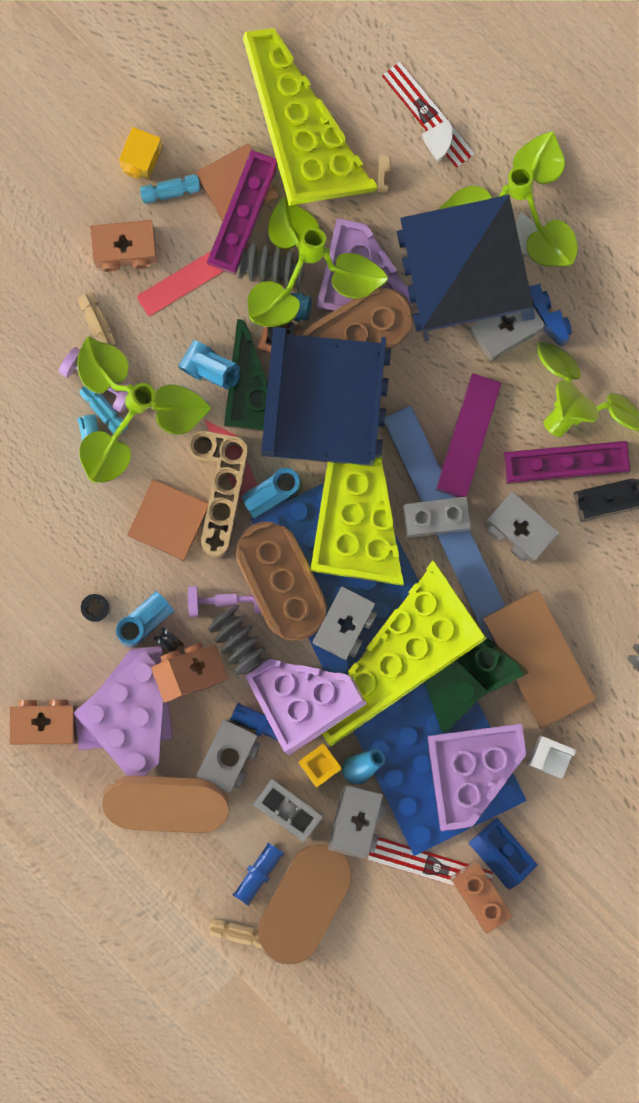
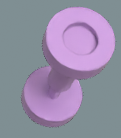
M76 347L67 354L59 368V373L66 378L71 376L75 369L78 370L77 363L80 350ZM110 386L107 390L117 396L113 408L122 413L127 408L125 397L128 392L114 391Z
M188 586L189 617H199L200 604H215L216 607L235 606L240 602H254L255 614H262L253 596H237V593L215 594V598H199L198 586Z

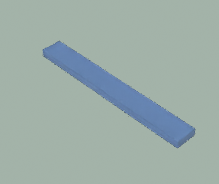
M411 405L385 417V426L420 501L427 502L454 498V496L435 490L441 468ZM470 530L467 532L437 535L481 631L489 640L493 641L482 618L504 607L505 604Z

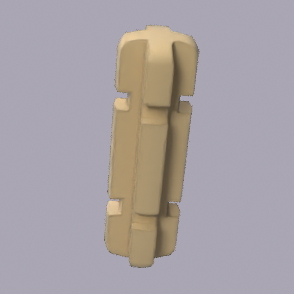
M94 293L82 295L78 299L81 310L86 311L84 316L94 337H98L100 342L115 347L117 342L113 333L109 334L108 332L111 329L101 308L96 306L99 303Z
M216 918L212 920L209 930L211 936L218 938L224 936L226 940L251 945L252 943L255 944V947L262 948L259 942L258 931H254L255 928L232 922L226 924V921Z

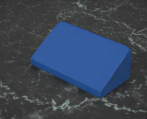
M495 818L469 841V845L507 889H512L520 884L538 866L498 818Z

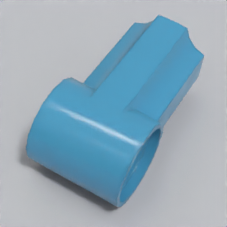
M193 340L178 365L182 371L200 381L205 379L225 390L232 386L235 387L240 378V367L236 363L217 355L211 348L196 340Z
M282 468L240 497L253 518L256 519L286 499L296 496L300 492L302 481L294 470ZM285 475H291L295 479V485L289 491H283L279 488V480Z
M155 591L129 616L119 621L116 627V635L120 643L129 648L141 645L144 638L175 610L162 595ZM127 625H136L139 628V635L133 640H127L122 636V631Z

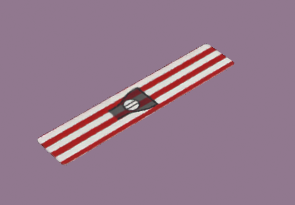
M398 62L382 75V78L426 132L448 120L401 62ZM451 124L452 142L446 156L455 167H459L474 155V151Z
M378 837L374 853L370 852L368 857L369 861L452 886L454 884L449 877L469 865L427 851L414 856L409 846ZM483 869L491 882L493 872Z

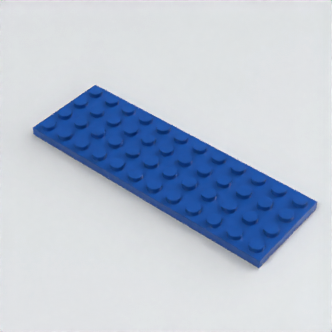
M324 483L275 506L256 519L250 518L253 525L267 521L289 529L295 536L310 568ZM396 533L395 538L403 576V586L313 572L326 600V615L341 586L375 603L372 611L378 613L369 630L363 627L358 637L363 642L355 658L349 655L347 660L344 661L312 644L317 633L308 638L324 671L348 675L350 668L355 662L359 661L367 650L366 647L391 614L401 606L410 594L409 591L414 584L419 582ZM347 617L345 621H338V624L341 625L340 632L346 634L348 630H355L356 627L352 626V618ZM424 682L353 731L363 752L379 749L385 756L384 765L379 767L374 775L414 856L472 828L440 831L427 736L444 733L440 729ZM477 701L445 734L491 728L479 702ZM513 773L480 815L474 826L527 801Z

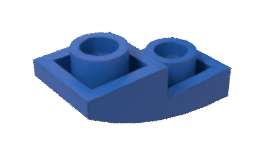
M540 284L529 286L533 306L545 324L544 331L559 346L566 345L569 340L568 335H572L568 317L563 318L561 310L549 313L548 309H551V301L548 292H542Z

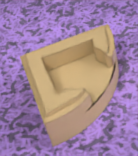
M379 155L377 193H388L390 189V155Z

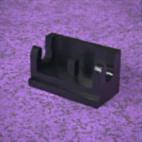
M631 478L573 492L580 522L639 509V480Z

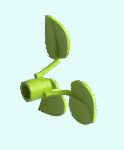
M553 131L532 139L515 154L513 169L508 175V185L502 187V192L498 197L510 194L516 200L526 199L528 201L535 227L538 230L531 233L527 238L526 250L529 257L535 263L545 267H566L573 264L577 257L578 246L575 234L569 225L558 219L550 220L543 227L540 223L532 194L533 180L539 184H549L557 180L564 171V155ZM467 186L455 192L439 209L491 199L492 197L486 189L480 186Z
M283 197L271 214L268 235L271 242L282 250H288L296 246L299 249V260L285 290L280 284L273 281L261 282L252 288L247 300L249 319L261 326L279 327L288 324L297 316L300 302L289 293L295 285L304 262L316 263L324 257L329 270L335 272L332 276V286L339 294L352 299L366 297L386 284L388 277L371 260L355 253L340 254L334 265L330 257V249L325 248L326 235L319 229L316 219L297 205L289 206L287 197Z
M89 336L84 340L80 348L77 363L78 374L84 386L97 394L104 393L110 386L114 391L128 392L125 397V404L129 413L112 438L104 431H95L88 434L82 440L79 447L80 462L88 480L93 483H106L120 476L130 463L131 450L129 446L121 441H117V439L135 414H142L151 406L152 410L157 411L156 421L164 431L172 435H182L192 430L210 411L211 407L199 395L179 385H164L157 389L156 392L147 383H139L135 386L132 384L127 386L117 385L124 381L128 374L129 365L125 355L116 347Z
M537 342L535 344L543 365L554 375L564 378V380L559 381L556 385L557 401L554 403L555 408L543 421L545 428L552 435L560 438L573 424L578 426L582 421L595 422L599 418L598 412L603 409L609 410L612 418L619 424L639 431V410L628 398L617 393H609L606 397L608 402L595 406L589 398L584 396L572 384V379L578 380L581 377L580 368L573 357L553 344Z

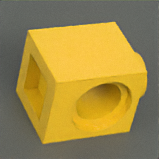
M132 126L119 157L120 166L124 169L123 172L135 179H140L141 176L150 179L163 147L161 137Z
M324 743L298 761L316 788L342 769Z

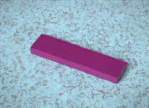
M251 149L210 252L207 265L236 275L243 251L247 248L278 169L277 159Z
M474 373L471 374L435 489L436 491L457 498L467 497L502 383Z
M627 441L504 452L507 484L629 473L631 471Z

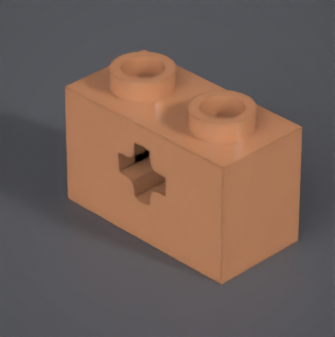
M152 220L90 225L94 264L96 268H102L103 272L118 271L120 266L132 265L134 269H144L151 267V263H158ZM122 242H127L129 245L125 253H122L120 250Z
M198 643L185 648L186 654L180 655L178 650L160 657L161 663L151 667L164 703L210 688L229 679L216 644L203 647L202 643Z
M18 700V706L10 707V745L76 744V716L73 714L76 711V706H68V700H49V706H37V700ZM43 713L45 718L51 719V725H46L44 731H42L41 726L36 725V719H41Z
M477 861L472 862L449 877L486 934L513 917Z

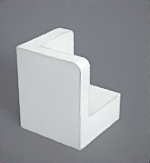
M539 736L527 765L557 778H563L571 757L575 756L577 750Z

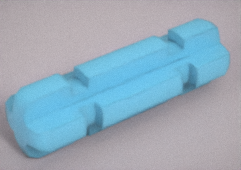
M193 174L185 176L184 180L176 178L156 183L157 186L152 187V184L140 188L142 201L148 204L156 202L158 198L161 201L183 196L184 192L189 194L199 192L200 183L198 176Z
M83 386L79 391L80 395L86 402H90V407L105 425H109V430L114 434L123 419L121 417L118 418V413L102 394L94 393ZM128 425L125 427L121 434H123L127 430Z

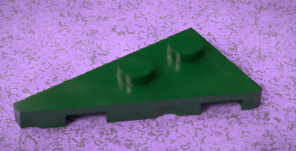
M237 319L232 362L240 367V378L235 387L232 386L228 389L224 427L263 432L268 383L246 322Z
M488 638L457 659L487 690L483 696L528 674L525 667Z
M457 660L425 681L440 729L444 734L487 692Z

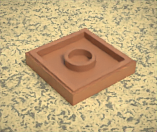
M249 143L195 172L222 222L252 149ZM272 184L263 206L279 198Z
M152 479L127 536L185 561L206 515L208 503Z

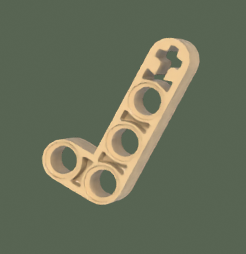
M199 431L189 441V449L192 456L202 463L216 465L201 545L209 557L219 559L228 553L231 546L248 460V449L245 442L238 437ZM202 439L209 440L212 443L211 450L206 454H200L195 451L196 443ZM232 445L239 446L243 450L242 456L237 460L228 459L225 456L228 447ZM226 475L233 476L237 480L236 486L231 490H223L219 486L222 477ZM224 505L231 510L227 520L218 521L213 517V512L218 506ZM211 524L218 528H228L227 532L220 531L219 538L224 543V546H219L217 551H212L211 545L207 544L209 540L213 541L215 539L216 530L215 528L210 529Z

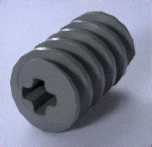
M253 242L249 249H244L238 278L242 279L248 272L249 280L254 282L260 274L261 282L269 281L271 277L273 282L281 284L284 280L286 289L299 257L294 261L292 251L289 250L286 256L282 258L280 248L278 247L272 255H269L268 245H264L262 250L257 252L256 242ZM305 262L295 282L297 285V292H299L301 286Z
M235 605L217 616L208 628L209 633L220 632L214 640L216 643L226 642L221 649L222 654L233 653L227 661L228 664L239 663L238 667L234 670L235 675L247 674L271 659V657L263 659L260 657L266 650L265 646L254 647L259 640V636H247L253 628L252 625L241 626L246 615L235 616L234 613L240 605Z

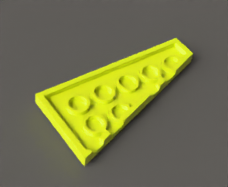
M275 28L245 32L243 40L289 206L375 192L378 188L373 178L370 179L362 168L363 163L358 155L354 156L345 142V135L322 100L317 99L311 90V83L305 75L302 76L293 62L294 57Z
M375 457L374 466L327 463L310 571L400 586L404 585L382 457Z
M432 561L420 581L414 584L409 591L410 594L401 606L395 609L366 647L367 650L359 661L355 662L348 671V675L355 680L367 704L322 733L328 745L333 746L487 639L436 562Z

